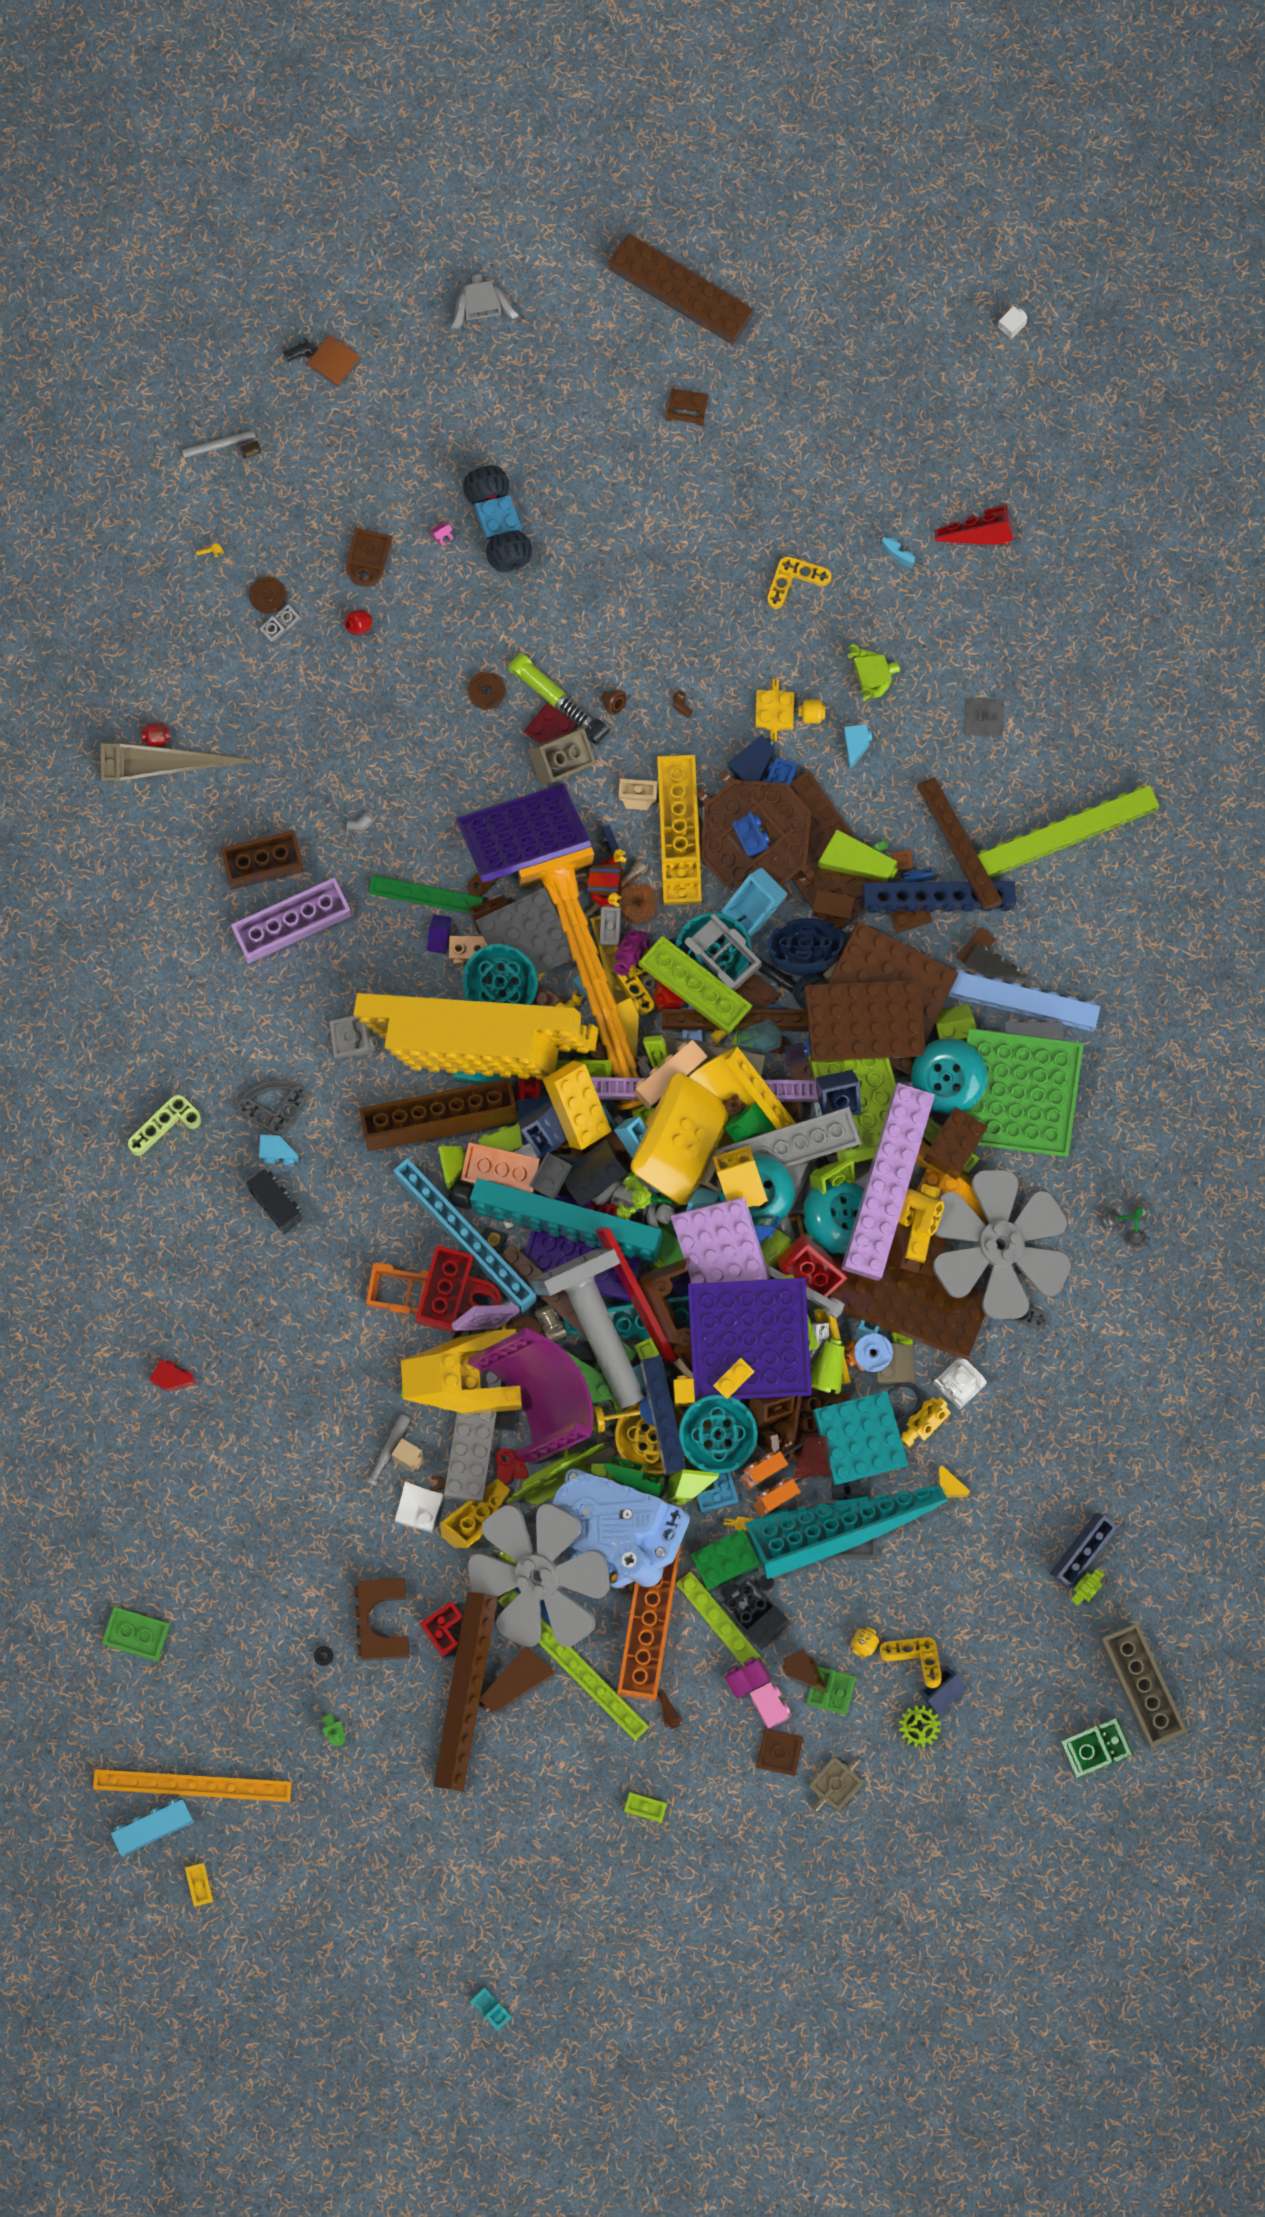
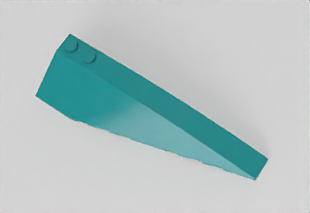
M941 1485L918 1488L914 1492L909 1493L899 1491L896 1495L890 1496L880 1494L877 1495V1498L868 1499V1496L836 1501L832 1505L822 1503L817 1504L818 1507L813 1508L803 1506L793 1511L783 1509L746 1522L745 1527L767 1579L881 1536L946 1503L948 1499Z

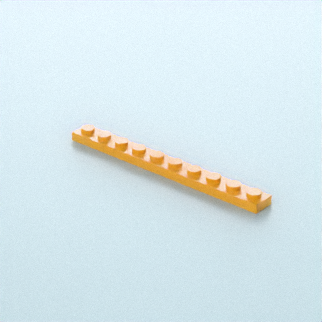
M97 1769L94 1771L93 1790L277 1802H290L292 1782Z

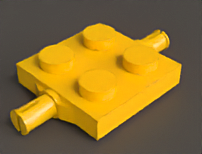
M772 679L771 690L756 691L755 728L770 731V739L773 742L774 735V742H777L778 731L793 730L794 692L779 690L780 680L776 679L775 686V679Z

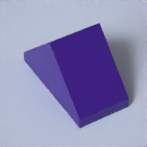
M433 914L429 927L427 951L446 954L452 917Z

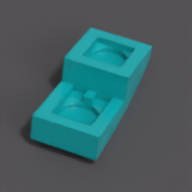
M484 1986L469 1999L497 2031L512 2018Z

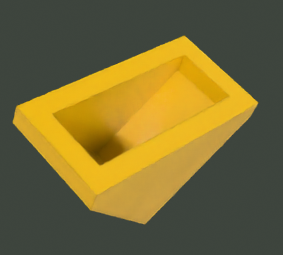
M942 1465L939 1467V1485H941L947 1498L967 1497L971 1491Z

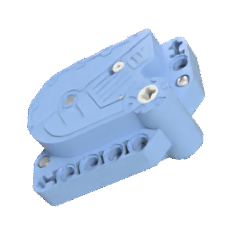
M577 1469L569 1470L565 1475L566 1483L556 1492L552 1504L574 1514L579 1519L582 1528L580 1535L559 1555L561 1558L563 1555H566V1559L563 1562L586 1551L597 1550L606 1559L610 1587L621 1588L633 1581L643 1587H651L659 1583L662 1578L663 1567L669 1565L675 1559L690 1521L688 1513L677 1506L664 1502L658 1497L641 1493L634 1488L617 1484L607 1478L594 1476ZM617 1574L616 1580L612 1582V1576Z

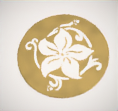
M614 1449L600 1451L589 1457L584 1462V1467H591L592 1463L600 1464L607 1461L616 1451Z

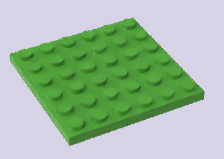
M969 1028L967 1042L982 1055L988 1071V1083L983 1097L975 1106L965 1111L968 1115L988 1126L978 1145L1068 1157L1084 1042Z

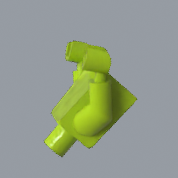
M855 644L850 645L846 649L851 650L852 653H849L847 657H856L853 664L862 689L859 694L862 693L865 696L862 700L865 702L869 698L881 697L889 689L892 681L891 674L900 672L898 662L895 661L887 664L884 655L860 649Z

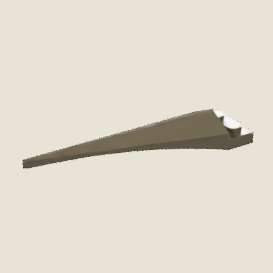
M101 742V781H124L253 762L252 759L126 742Z

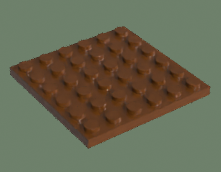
M857 921L827 984L919 980L924 1039L926 1043L959 973ZM916 1057L890 1058L889 1061L892 1068L910 1076Z

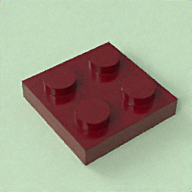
M546 703L526 727L524 733L540 744L572 732L577 724L549 703Z

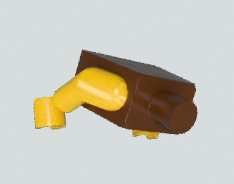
M545 973L538 975V981L541 980ZM538 982L537 994L532 1003L538 1006L575 1008V1006L581 1005L584 995L579 997L577 996L578 991H574L571 1000L567 1001Z

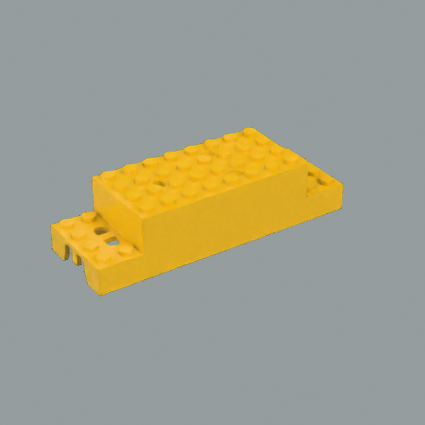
M357 993L353 1016L359 1019V1022L372 1029V1032L377 1033L380 1038L386 1039L384 1048L391 1055L396 1056L398 1060L404 1062V1065L409 1066L411 1070L421 1071V1069H428L430 1072L446 1070L447 1073L457 1074V1071H462L468 1075L482 1073L484 1076L500 1074L501 1077L511 1078V1075H516L522 1079H529L530 1076L543 1080L555 1072L559 1050L570 1052V1049H573L580 1053L595 1051L599 1030L591 1023H589L588 1027L585 1025L580 1026L581 1013L575 1008Z

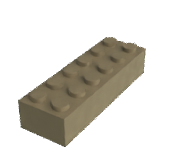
M658 1033L651 1035H662L669 1054L673 1055L679 1052L678 1048L684 1042L689 1043L693 1040ZM693 1040L708 1056L706 1062L702 1065L718 1055L735 1048L734 1046ZM738 1047L762 1077L766 1052Z
M1138 1623L1102 1638L1100 1643L1148 1749L1184 1735L1187 1730Z

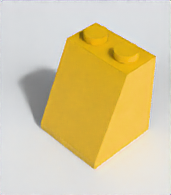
M750 1145L713 1157L726 1201L745 1196L748 1207L760 1206L768 1201Z

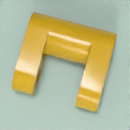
M908 1189L898 1223L910 1226L914 1220L916 1210L922 1211L924 1216L920 1230L922 1233L932 1236L937 1231L944 1210V1202L916 1190Z

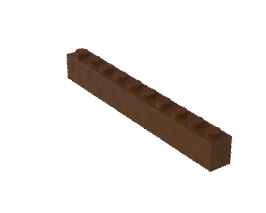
M467 1592L433 1787L464 1792L498 1597Z

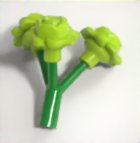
M629 1172L622 1183L625 1185V1191L632 1188L636 1189L632 1191L631 1202L634 1205L628 1207L620 1202V1207L616 1209V1215L619 1218L630 1221L631 1214L636 1213L637 1210L644 1209L652 1204L663 1203L670 1206L672 1200L668 1197L655 1196L648 1191L646 1186L642 1187L643 1184L639 1182L638 1176Z

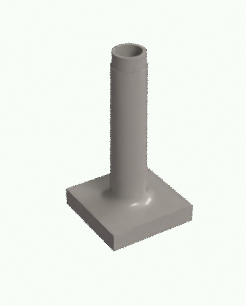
M596 1248L528 1281L536 1295L551 1296L565 1290L614 1399H616L619 1408L622 1409L643 1400L644 1396L594 1280V1275L620 1264V1261L614 1249Z

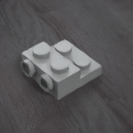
M355 1016L329 1021L335 1059L375 1053L374 1048L377 1047V1040L372 1034V1029L359 1022V1019Z

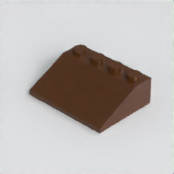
M812 1387V1395L795 1396L794 1412L784 1418V1421L792 1423L794 1429L791 1449L818 1433L813 1410L849 1401L850 1394L845 1392L835 1394L836 1390L832 1389L829 1393ZM818 1436L814 1440L813 1451L818 1458L826 1460L820 1436ZM810 1441L785 1457L787 1462L815 1467H820L824 1464L812 1457L809 1450Z

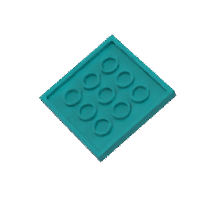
M887 1391L813 1410L834 1486L909 1466Z

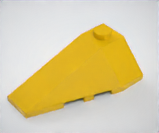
M498 1478L485 1487L483 1503L467 1501L440 1523L441 1537L454 1548H468L482 1537L483 1522L500 1509L511 1490Z

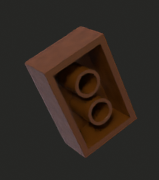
M955 1107L923 1160L956 1180L988 1126Z

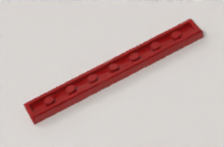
M597 1228L595 1232L603 1247L614 1249L620 1264L615 1265L614 1268L650 1338L654 1342L660 1356H662L663 1363L673 1364L677 1361V1357L610 1228Z

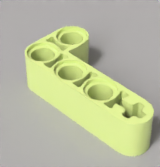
M180 1095L173 1096L129 1139L128 1147L131 1153L136 1156L144 1154L178 1120L190 1129L197 1128L201 1124L199 1112L184 1097ZM182 1102L184 1105L181 1109H175L174 1104ZM164 1115L170 1117L166 1123L160 1122V1118ZM190 1115L197 1116L196 1121L192 1123L188 1122L187 1118ZM151 1128L156 1130L155 1135H146L147 1130ZM135 1142H136L137 1144L140 1143L141 1148L134 1147L133 1144H134Z

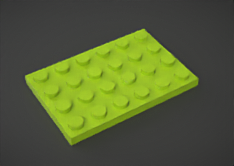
M809 1056L815 1083L816 1077L853 1069L860 1083L861 1114L853 1115L862 1143L837 1151L835 1154L837 1161L852 1158L854 1164L872 1160L893 1088L896 1085L889 1059L811 1062Z

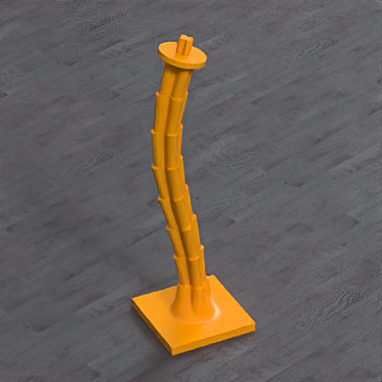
M592 847L519 870L518 885L520 889L543 883L550 899L557 907L563 933L566 932L573 961L577 964L583 989H586L592 1015L596 1018L602 1045L606 1048L608 1060L612 1061V1075L615 1078H639L636 1070L637 1064L626 1039L628 1036L617 1012L618 1006L607 982L609 980L597 954L599 952L587 927L589 925L578 901L579 893L575 872L592 866L594 858ZM620 1100V1102L616 1103V1109L625 1110L631 1108L633 1113L641 1108L643 1103L640 1100Z

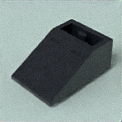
M749 1578L742 1582L720 1603V1606L760 1650H763L790 1625L788 1618Z

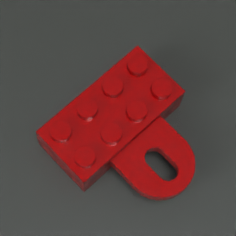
M436 1245L415 1323L453 1333L452 1323L456 1321L458 1314H465L473 1306H483L473 1302L472 1298L474 1295L480 1294L490 1297L493 1300L491 1306L501 1305V1294L498 1288L491 1282L469 1276L474 1255Z

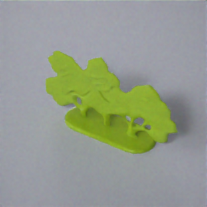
M601 1443L584 1453H571L567 1458L563 1457L531 1475L523 1482L522 1488L516 1491L512 1497L508 1498L506 1503L519 1501L524 1497L531 1504H540L554 1497L559 1488L566 1483L565 1475L569 1470L577 1469L589 1474L591 1467H584V1462L592 1455L607 1449V1445L603 1446L604 1443Z

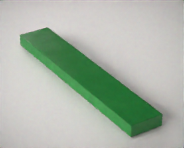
M373 874L371 875L368 894L467 914H470L468 908L483 903L484 898L483 896Z

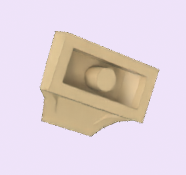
M620 779L618 798L623 802L626 809L648 810L651 804L656 801L658 781Z

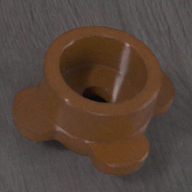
M732 1094L731 1098L725 1099L722 1102L731 1116L736 1115L745 1108V1103L739 1100V1095Z

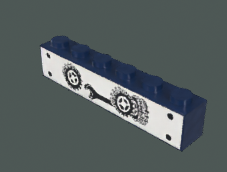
M662 1356L642 1359L640 1365L666 1477L674 1475L682 1469L686 1470Z

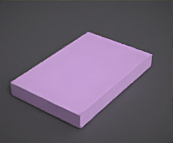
M518 1305L473 1306L453 1322L452 1327L453 1330L498 1329L518 1314L520 1310Z

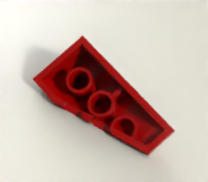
M1008 504L984 510L985 515L979 518L971 515L961 525L960 522H953L935 529V541L985 545L1008 544L1010 541H1013V529Z

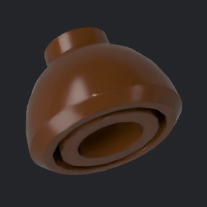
M615 689L605 691L601 696V700L606 711L611 715H615L624 708L627 697L624 691Z

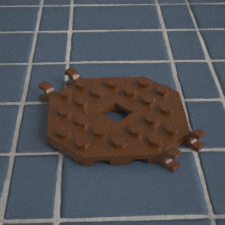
M724 770L719 775L728 784L711 799L702 789L696 794L705 804L700 858L725 887L740 888L751 873L762 867L788 893L785 897L788 901L793 897L784 886L800 871L810 881L816 877L807 866L812 812L787 783L734 780ZM748 812L758 815L762 823L760 826L768 834L770 840L767 843L768 849L750 858L747 856L732 825L733 822L747 816Z

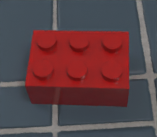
M805 1233L777 1258L779 1268L785 1275L793 1274L795 1278H806V1287L825 1297H828L848 1278L845 1270L841 1269L842 1265Z

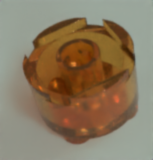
M641 883L632 884L623 889L620 895L622 898L619 899L621 916L627 922L636 926L649 923L657 912V896L649 885ZM636 902H639L641 907H637Z

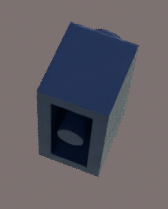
M948 1666L941 1670L942 1680L938 1687L930 1688L925 1685L918 1691L926 1704L938 1715L967 1689L959 1676Z

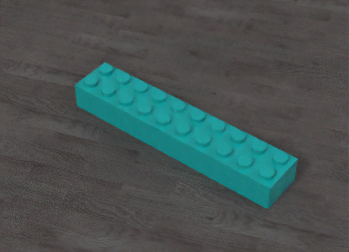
M479 1178L476 1179L470 1197L473 1210L479 1216L486 1217L489 1215L500 1222L506 1220L518 1227L528 1226L536 1232L546 1231L551 1236L567 1237L572 1242H585L587 1246L596 1248V1246L603 1247L595 1230L599 1227H608L625 1257L633 1258L635 1256L646 1263H657L664 1243L661 1229Z

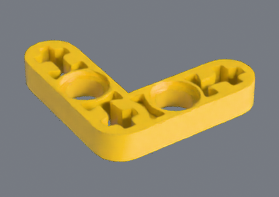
M791 557L782 558L768 594V605L773 609H779L783 606L792 578L819 586H826L831 581V572L826 568ZM790 562V566L794 568L798 564L797 573H793V568L785 570L782 564ZM806 567L810 570V574L803 576L800 574V570ZM817 570V575H822V573H825L828 579H824L823 581H821L820 577L816 575L813 579V571ZM779 579H784L787 585L781 588L776 585V582ZM778 591L780 592L779 600L781 602L777 601V603L774 604L771 598H775L776 592Z
M645 950L644 956L648 953L649 950ZM631 965L626 976L618 975L615 972V978L627 997L632 996L634 1000L641 994L643 995L641 999L637 1000L641 1008L638 1011L639 1014L646 1015L654 1007L651 996L638 978L640 974L646 971ZM630 985L637 986L639 993L633 994L630 991ZM642 1003H644V1004L647 1003L648 1006H647V1008H646V1007H643V1008H642V1007H641V1004H642Z
M923 1637L896 1640L881 1644L880 1657L882 1660L898 1661L920 1658L925 1685L935 1688L941 1684L938 1651L933 1638ZM912 1647L913 1650L911 1652H905L903 1651V1648ZM933 1660L935 1664L927 1665L925 1661ZM930 1672L934 1673L935 1679H931Z

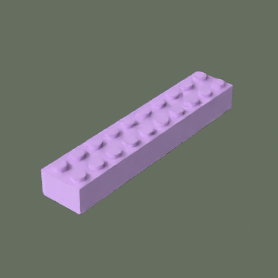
M900 1083L894 1086L842 1263V1270L877 1281L882 1278L935 1094Z

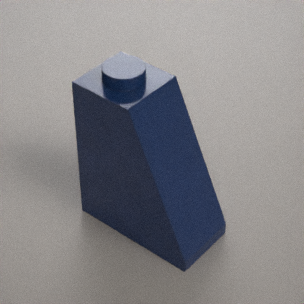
M760 735L728 762V769L738 780L761 781L774 754V743L769 737L765 738L763 735Z

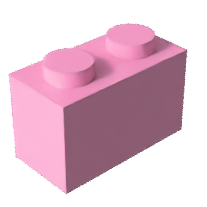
M770 1682L750 1692L749 1696L768 1730L789 1719L788 1714L790 1710L785 1702L781 1703L779 1699L781 1693L776 1685L772 1686Z

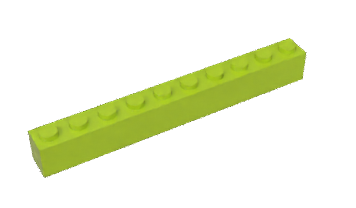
M1143 785L1134 789V792L1130 794L1122 793L1113 801L1105 800L1099 804L1100 806L1085 808L1078 815L1070 814L1061 822L1053 821L1046 828L1033 829L1026 836L1018 835L1009 843L1001 842L994 849L981 850L977 853L988 876L992 878L1158 810L1159 804L1151 786L1145 787Z

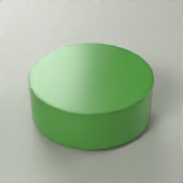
M884 840L871 848L882 852L889 848V845Z

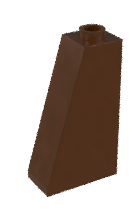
M525 1646L482 1695L479 1701L481 1703L480 1707L488 1714L490 1712L496 1714L555 1675V1671Z

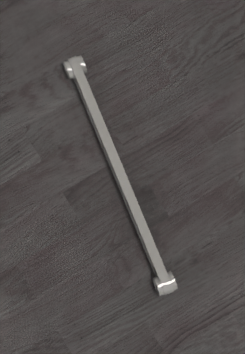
M662 1203L654 1217L666 1225L668 1223L673 1224L671 1216L675 1213V1210ZM766 1264L770 1279H779L787 1276ZM806 1287L808 1300L825 1308L824 1312L836 1319L841 1315L845 1306L844 1303L833 1297L828 1299Z

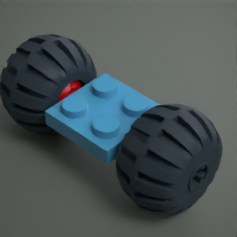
M496 465L479 467L466 475L463 482V492L467 500L474 505L485 539H491L486 548L488 562L499 572L513 571L523 567L531 560L532 544L529 538L521 532L522 527L511 496H506L509 490V480L506 473Z

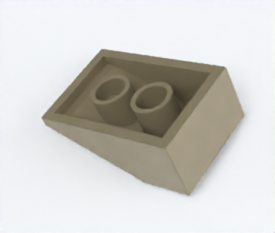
M584 728L528 749L540 785L553 783L596 764Z

